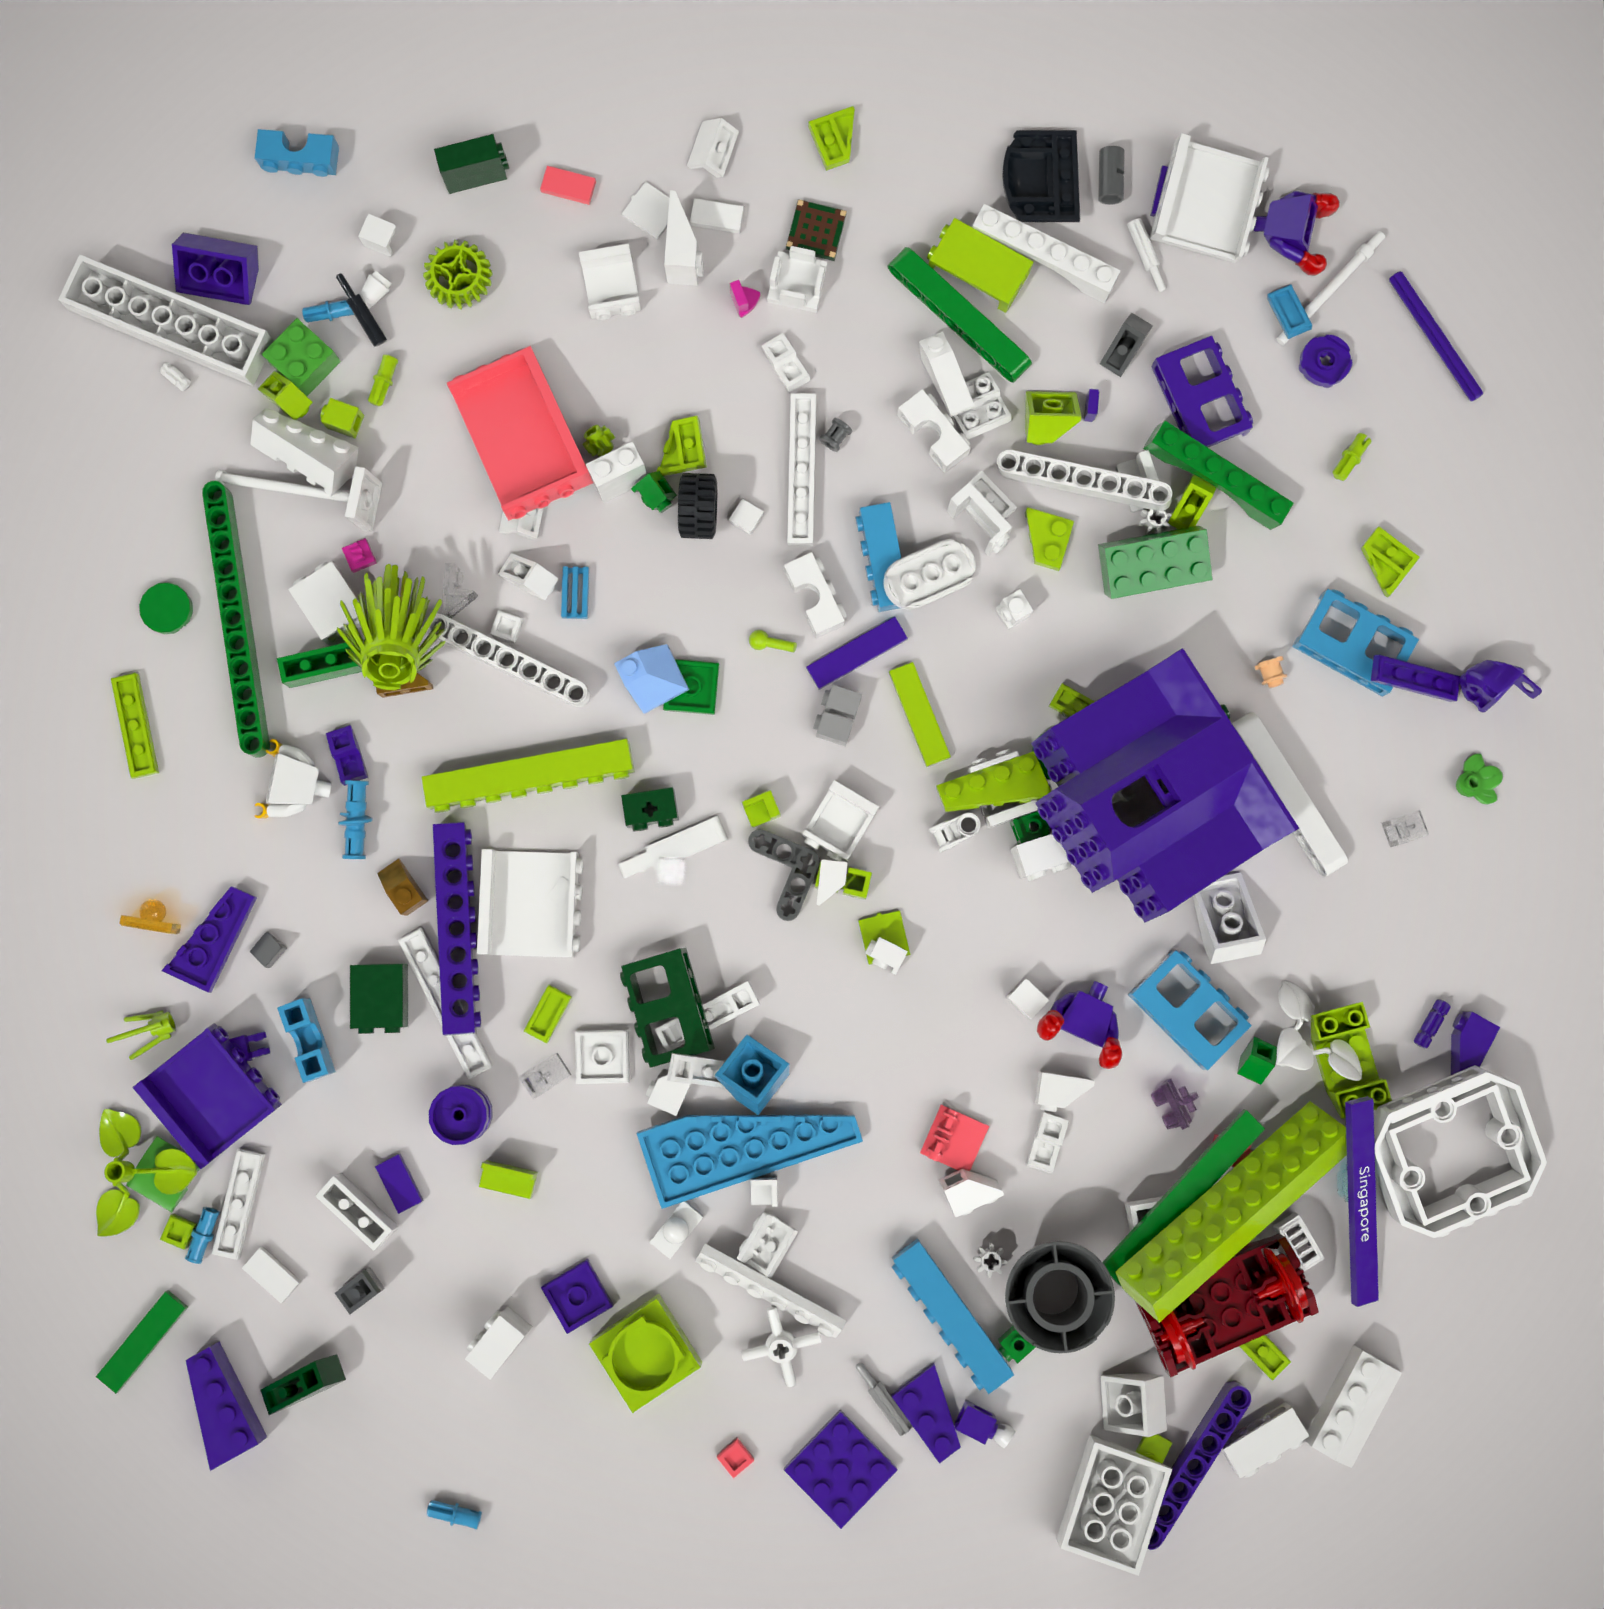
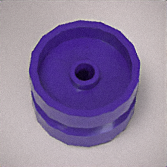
M456 1085L441 1091L433 1099L429 1109V1124L433 1133L441 1141L451 1145H465L480 1138L489 1129L493 1118L492 1104L488 1096L480 1088L472 1085ZM462 1111L464 1117L458 1118L457 1112Z

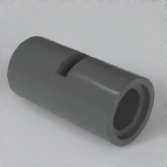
M1106 146L1099 150L1098 201L1102 204L1113 205L1124 200V149L1120 146Z

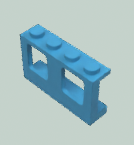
M1327 589L1319 596L1318 599L1320 601L1302 634L1296 638L1292 647L1382 697L1389 694L1393 687L1371 681L1373 660L1366 656L1365 650L1375 632L1378 631L1403 645L1396 659L1407 662L1419 639L1414 637L1413 632L1404 627L1398 628L1391 624L1387 617L1380 614L1375 615L1367 611L1368 608L1359 602L1353 603L1345 599V595L1340 591ZM1330 606L1357 620L1345 642H1340L1319 629Z
M1173 950L1128 996L1202 1070L1208 1071L1252 1025L1247 1021L1249 1017L1239 1007L1234 1008L1228 1002L1230 998L1220 988L1216 990L1209 983L1211 979L1201 969L1197 971L1191 965L1192 960L1186 953ZM1178 964L1199 987L1178 1008H1175L1158 992L1156 987ZM1216 1002L1237 1024L1217 1045L1213 1046L1195 1029L1194 1024Z

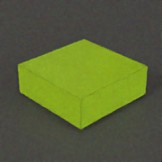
M171 1214L160 1240L185 1250L190 1243L192 1230L196 1229L197 1223Z

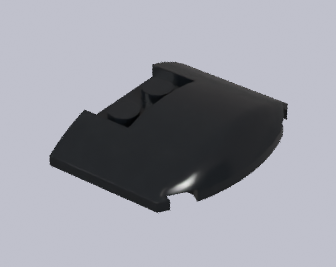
M1016 130L1013 135L1015 139L1006 149L1002 169L1005 197L1016 219L1021 222H1080L1077 130Z

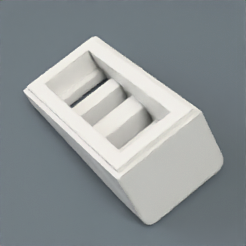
M1294 1212L1272 1226L1277 1234L1279 1233L1287 1238L1301 1263L1299 1268H1302L1304 1272L1325 1259L1299 1214ZM1294 1226L1298 1227V1230L1290 1235L1286 1234ZM1301 1234L1303 1235L1304 1238H1302L1295 1244H1292L1291 1240L1295 1239ZM1308 1243L1309 1247L1297 1253L1296 1249ZM1313 1251L1315 1256L1303 1263L1301 1258Z

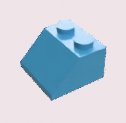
M746 1035L715 1074V1077L738 1102L759 1115L789 1076L790 1064L749 1035Z

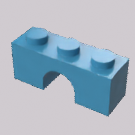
M258 129L255 160L264 171L276 173L278 170L288 171L295 175L313 173L319 177L336 175L339 145L333 135L308 133L305 147L300 151L293 152L289 151L290 142L283 131Z
M301 998L277 1007L285 1032L291 1034L296 1044L298 1056L295 1057V1061L303 1083L335 1073L336 1071L311 998Z

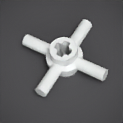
M772 1306L766 1309L772 1334L766 1340V1345L742 1350L743 1361L768 1356L771 1360L781 1364L786 1387H792L796 1385V1379L791 1360L796 1355L797 1348L822 1343L820 1332L794 1337L790 1332L784 1331L777 1307ZM777 1344H783V1347H786V1349L780 1350V1346L777 1347Z

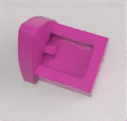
M739 280L730 283L732 300L739 317L743 318L755 308L761 294L757 290L742 287Z

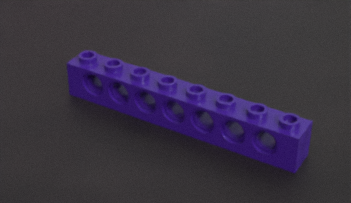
M464 822L433 824L442 1033L444 1036L477 1034L476 1028L481 1027L480 1011L476 1012L475 1001H480L479 985H474V975H478V959H473L472 950L477 948V935L472 933L471 923L476 922L475 907H470V896H474L475 892L474 881H469V871L473 870V857L468 855L467 845H472L471 829H466ZM450 845L460 846V853L456 857H449L446 854L447 848ZM453 870H458L462 873L461 880L457 883H450L448 881V874ZM454 896L463 898V904L459 909H451L449 907V901ZM455 922H461L464 924L463 933L457 936L452 935L450 932L451 925ZM456 948H463L466 952L465 958L460 962L453 961L451 957L453 950ZM458 974H464L467 977V983L463 988H455L453 985V979ZM460 1000H465L468 1003V1011L463 1015H458L454 1011V1005Z

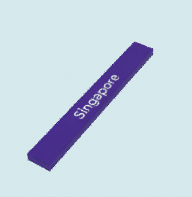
M1368 1096L1345 1102L1351 1304L1356 1307L1379 1301L1373 1098Z

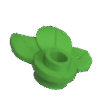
M1481 754L1470 756L1464 762V773L1456 781L1457 791L1463 796L1474 797L1481 804L1496 802L1497 795L1493 789L1502 782V771L1495 766H1485Z

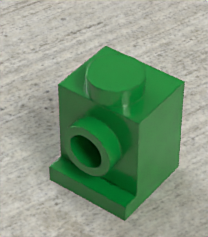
M660 471L648 473L631 488L634 493L639 492L642 495L641 499L647 507L651 508L652 511L657 509L659 513L669 509L672 506L670 501L677 496Z
M1038 811L1010 822L1018 845L1050 835L1049 829L1051 828L1047 821L1039 815ZM1030 822L1037 823V831L1030 830Z
M1014 1326L998 1338L999 1343L1002 1345L998 1350L1009 1362L1014 1359L1018 1364L1036 1348L1026 1341ZM1017 1340L1023 1341V1346L1020 1349L1014 1348V1343Z

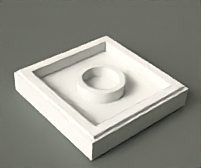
M628 1030L575 1031L576 1084L629 1083Z

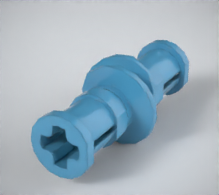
M345 780V784H348L345 806L347 813H340V815L346 817V820L338 822V825L346 826L344 838H346L345 854H342V859H366V855H363L366 834L364 826L365 823L373 821L372 817L365 815L367 802H365L366 785H369V781Z

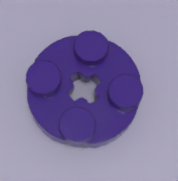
M1335 335L1315 337L1306 344L1300 354L1299 371L1311 383L1323 386L1324 388H1330L1340 383L1350 372L1352 367V359L1349 353L1350 348L1344 340ZM1329 356V362L1332 365L1324 366L1321 363L1320 357Z

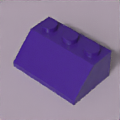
M184 232L172 243L176 292L245 305L251 304L259 270L258 248L256 245Z

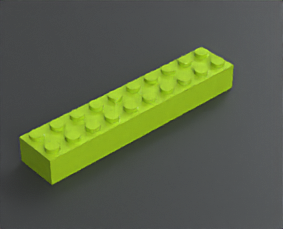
M1309 1101L1116 1271L1122 1289L1160 1323L1347 1156L1346 1127Z

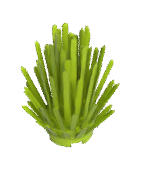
M391 564L385 566L383 583L380 576L372 585L368 573L364 575L368 614L364 595L360 592V595H358L359 602L356 598L353 599V605L365 640L363 641L342 600L340 601V606L349 625L343 623L346 630L345 633L337 627L339 635L352 649V651L345 649L350 655L349 658L362 668L364 678L367 676V678L373 681V686L385 690L401 689L402 684L409 681L412 683L417 672L425 668L433 660L429 658L443 647L446 642H440L425 654L444 631V629L438 631L441 626V622H439L419 647L442 604V600L439 599L422 627L430 602L428 596L426 598L422 597L425 578L421 577L418 593V577L414 580L410 601L412 580L408 578V573L404 571L399 597L398 565H392L391 569Z

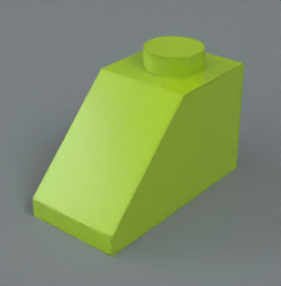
M275 370L258 388L263 395L293 420L305 416L309 411V406L313 403L290 380Z
M1193 474L1168 524L1177 529L1196 526L1213 497L1216 487Z

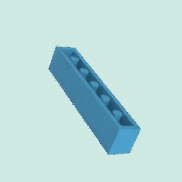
M918 1238L892 1257L895 1264L891 1267L900 1280L904 1277L911 1285L907 1288L916 1302L920 1299L927 1307L923 1312L932 1324L937 1321L942 1328L939 1332L940 1336L948 1346L953 1344L958 1352L955 1354V1357L963 1368L969 1366L974 1375L971 1376V1379L979 1390L985 1388L987 1393L990 1394L1014 1376L1012 1369Z

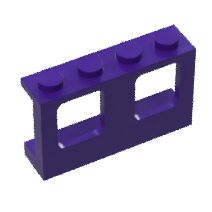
M1212 335L1157 357L1151 366L1179 430L1207 448L1240 434L1243 437L1253 428L1252 415L1248 410H1245L1242 403V393L1239 388H1235L1232 381V371L1228 365H1225L1221 357V346L1218 342L1214 341ZM1204 351L1216 377L1195 386L1190 385L1180 361ZM1225 396L1236 423L1213 432L1209 429L1201 411V406Z

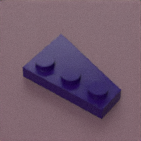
M933 1363L891 1394V1396L940 1464L960 1449L961 1446L935 1364Z

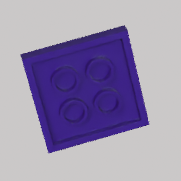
M841 1410L784 1467V1471L840 1529L898 1470Z

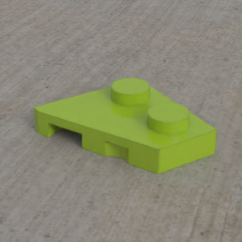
M854 106L808 122L809 130L826 171L850 162Z
M698 416L672 421L669 439L666 441L663 449L664 456L660 467L658 466L657 471H660L663 476L707 468Z
M1027 507L1025 517L1029 527L1034 564L1059 571L1074 521Z
M1379 526L1361 547L1383 594L1387 598L1391 596L1420 558Z

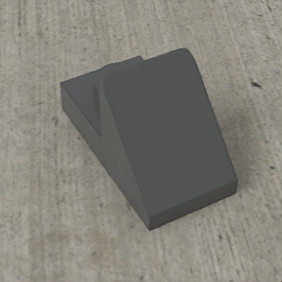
M369 1267L336 1291L335 1295L350 1315L385 1288Z

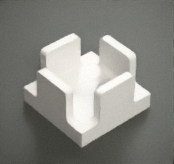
M791 246L790 253L778 251L770 276L768 302L817 313L828 262L816 259L815 251Z

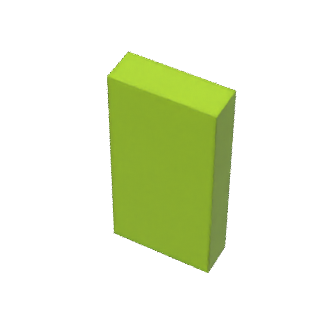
M548 985L524 1032L548 1043L572 996Z

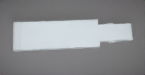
M716 816L646 846L647 852L633 856L634 858L618 864L624 879L637 873H643L651 867H654L655 871L725 842L728 838L719 817Z

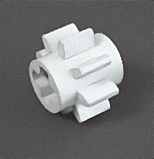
M1149 509V512L1146 510L1141 511L1140 515L1144 519L1138 525L1144 526L1146 535L1149 532L1161 533V528L1168 530L1170 527L1166 520L1172 515L1166 514L1164 510L1156 511ZM1153 516L1154 519H1159L1160 521L1156 524V521H1151L1150 518Z
M989 1243L987 1249L979 1246L980 1255L973 1257L974 1261L981 1264L976 1270L982 1272L985 1269L988 1278H991L992 1272L995 1271L1002 1274L1001 1264H1007V1260L1000 1258L1004 1250L999 1248L995 1251L992 1243ZM989 1254H992L996 1259V1262H992L991 1266H988L984 1259L989 1258Z

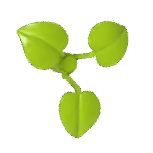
M111 1109L103 1110L100 1120L99 1137L103 1151L108 1156L115 1157L105 1167V1178L120 1190H109L100 1197L96 1208L97 1236L106 1237L120 1234L132 1227L137 1221L140 1205L137 1200L128 1198L130 1191L122 1184L132 1180L135 1174L156 1173L154 1184L164 1194H177L183 1191L197 1175L195 1162L187 1153L178 1149H167L158 1153L155 1158L156 1168L135 1169L130 1161H122L129 1154L128 1148L138 1144L141 1137V1126L134 1116Z

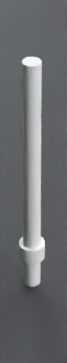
M1378 231L1367 243H1363L1355 251L1356 255L1304 309L1308 318L1321 307L1362 262L1369 260L1374 254L1375 248L1385 239L1384 233ZM1284 331L1276 338L1277 342L1282 346L1289 340Z

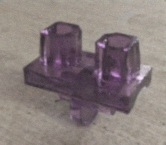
M1171 1078L1164 1081L1161 1087L1153 1091L1151 1098L1157 1107L1169 1102L1173 1111L1162 1115L1166 1128L1181 1127L1183 1130L1188 1128L1192 1122L1185 1105L1190 1113L1196 1111L1197 1109L1193 1101L1199 1098L1197 1092L1189 1094L1186 1086L1178 1088L1182 1096L1180 1097Z

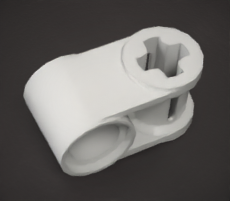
M965 813L930 828L929 832L934 834L940 847L938 851L941 853L976 835L981 823L975 814ZM966 818L972 819L976 825L975 830L965 832L961 828L962 820ZM942 831L944 832L948 842L945 840Z

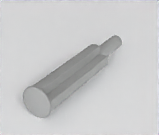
M858 1363L856 1369L870 1387L868 1390L869 1394L900 1436L909 1432L913 1426L880 1381L876 1383L862 1363Z

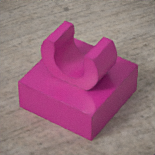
M366 538L342 548L353 573L377 564Z

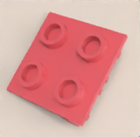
M940 1105L920 1153L958 1171L961 1169L970 1171L989 1126Z

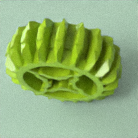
M455 239L453 246H449L444 241V249L442 250L435 246L437 254H429L428 258L431 262L424 263L427 271L423 273L424 279L427 280L425 286L427 290H431L432 298H438L437 300L441 305L446 302L448 308L451 309L456 303L458 309L461 310L463 303H467L468 307H472V300L475 299L477 302H480L479 294L487 295L488 291L485 287L491 286L492 282L489 277L493 275L492 270L489 269L491 264L488 259H485V253L482 250L478 251V247L475 244L469 247L468 242L465 240L461 246H459L458 241ZM467 260L477 266V274L467 269ZM439 276L449 280V290L439 284Z

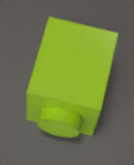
M330 398L328 404L323 406L320 417L321 422L327 429L355 439L364 414L358 407Z

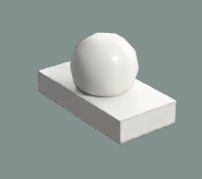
M686 1201L681 1202L649 1243L671 1259L704 1216Z

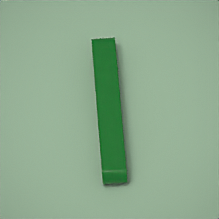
M905 247L887 265L891 274L1005 379L1014 383L1032 365L1031 359L1025 352L912 249Z

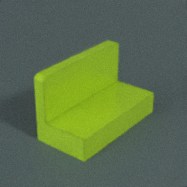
M489 1160L482 1162L481 1168H483L479 1187L527 1199L532 1198L538 1172Z

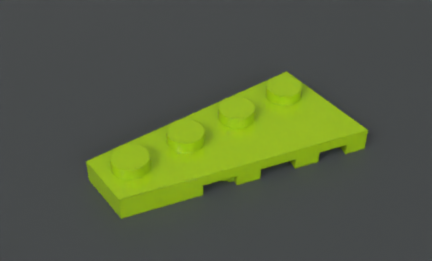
M1034 751L936 785L945 812L975 809L982 805L991 804L993 806H1001L1004 803L1017 801L1027 803L1034 799H1041L1051 792Z

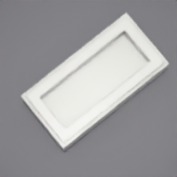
M694 198L690 226L740 234L744 206Z
M260 1247L242 1267L246 1273L280 1303H283L301 1283L296 1276L263 1247Z

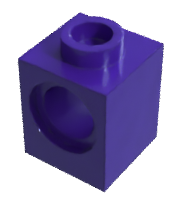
M966 1399L954 1422L957 1431L984 1445L988 1438L993 1439L998 1428V1424H996L997 1419L993 1413Z

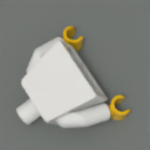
M275 739L269 741L276 745V749L274 751L266 750V752L275 758L266 804H255V806L263 808V813L261 815H254L255 818L289 817L304 811L306 805H312L314 795L329 797L331 782L317 780L319 769L314 767L313 760L299 748L281 744Z

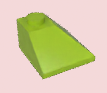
M1026 391L1025 434L1027 443L1035 445L1053 443L1081 421L1077 392Z

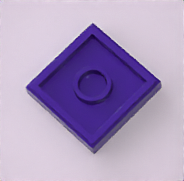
M588 1259L541 1286L566 1334L614 1306Z

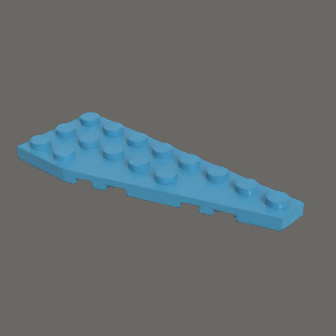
M686 1115L637 1132L661 1209L863 1142L855 1115Z

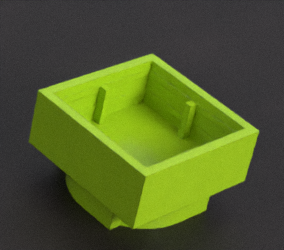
M660 1294L593 1337L589 1343L632 1413L700 1369L702 1365V1360Z

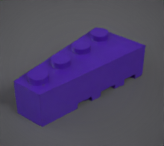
M220 1341L185 1360L210 1471L257 1446L267 1438Z

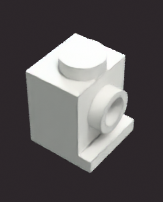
M1021 589L1002 599L1000 605L995 607L1008 630L1029 618L1033 613V609Z
M878 937L877 941L871 940L865 954L874 958L872 963L884 970L888 966L892 967L890 973L896 975L908 951Z

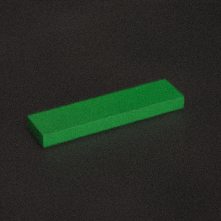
M169 1290L165 1291L96 1375V1378L115 1394L118 1393L186 1311L188 1306Z

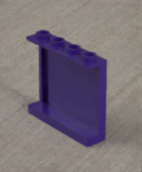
M215 1023L207 1027L200 1035L132 1087L200 1169L209 1164L214 1158L282 1105L277 1092L265 1085L262 1081L261 1073L256 1068H251L245 1060L246 1056L243 1051L238 1047H234L228 1040V1033L221 1026L217 1027Z

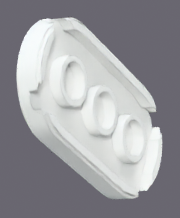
M946 539L897 560L888 567L884 575L886 595L896 606L906 610H914L964 588L972 581L976 569L975 558L971 550L963 543L959 544L955 542L956 540Z

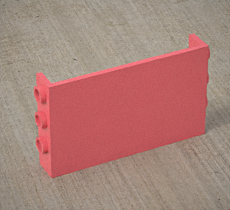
M531 346L513 354L504 355L495 362L481 365L476 370L465 375L456 376L452 381L447 382V386L455 399L508 521L522 518L527 512L536 508H544L554 500L569 497L575 491L593 484L588 469Z

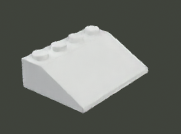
M1089 1435L1056 1538L1060 1548L1139 1576L1172 1468L1110 1441Z

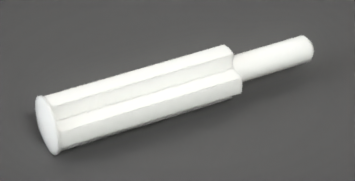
M1141 218L1134 219L1127 226L1146 272L1151 271L1158 291L1163 292L1166 287L1158 270L1159 260Z

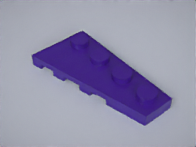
M231 886L209 912V916L202 924L198 925L185 945L180 947L176 952V956L161 971L203 991L212 993L257 897Z

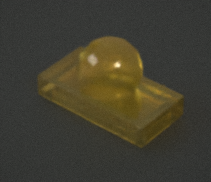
M150 899L141 905L139 909L141 918L121 915L119 922L121 926L168 934H178L181 928V924L163 922L166 916V907L161 901L156 899Z

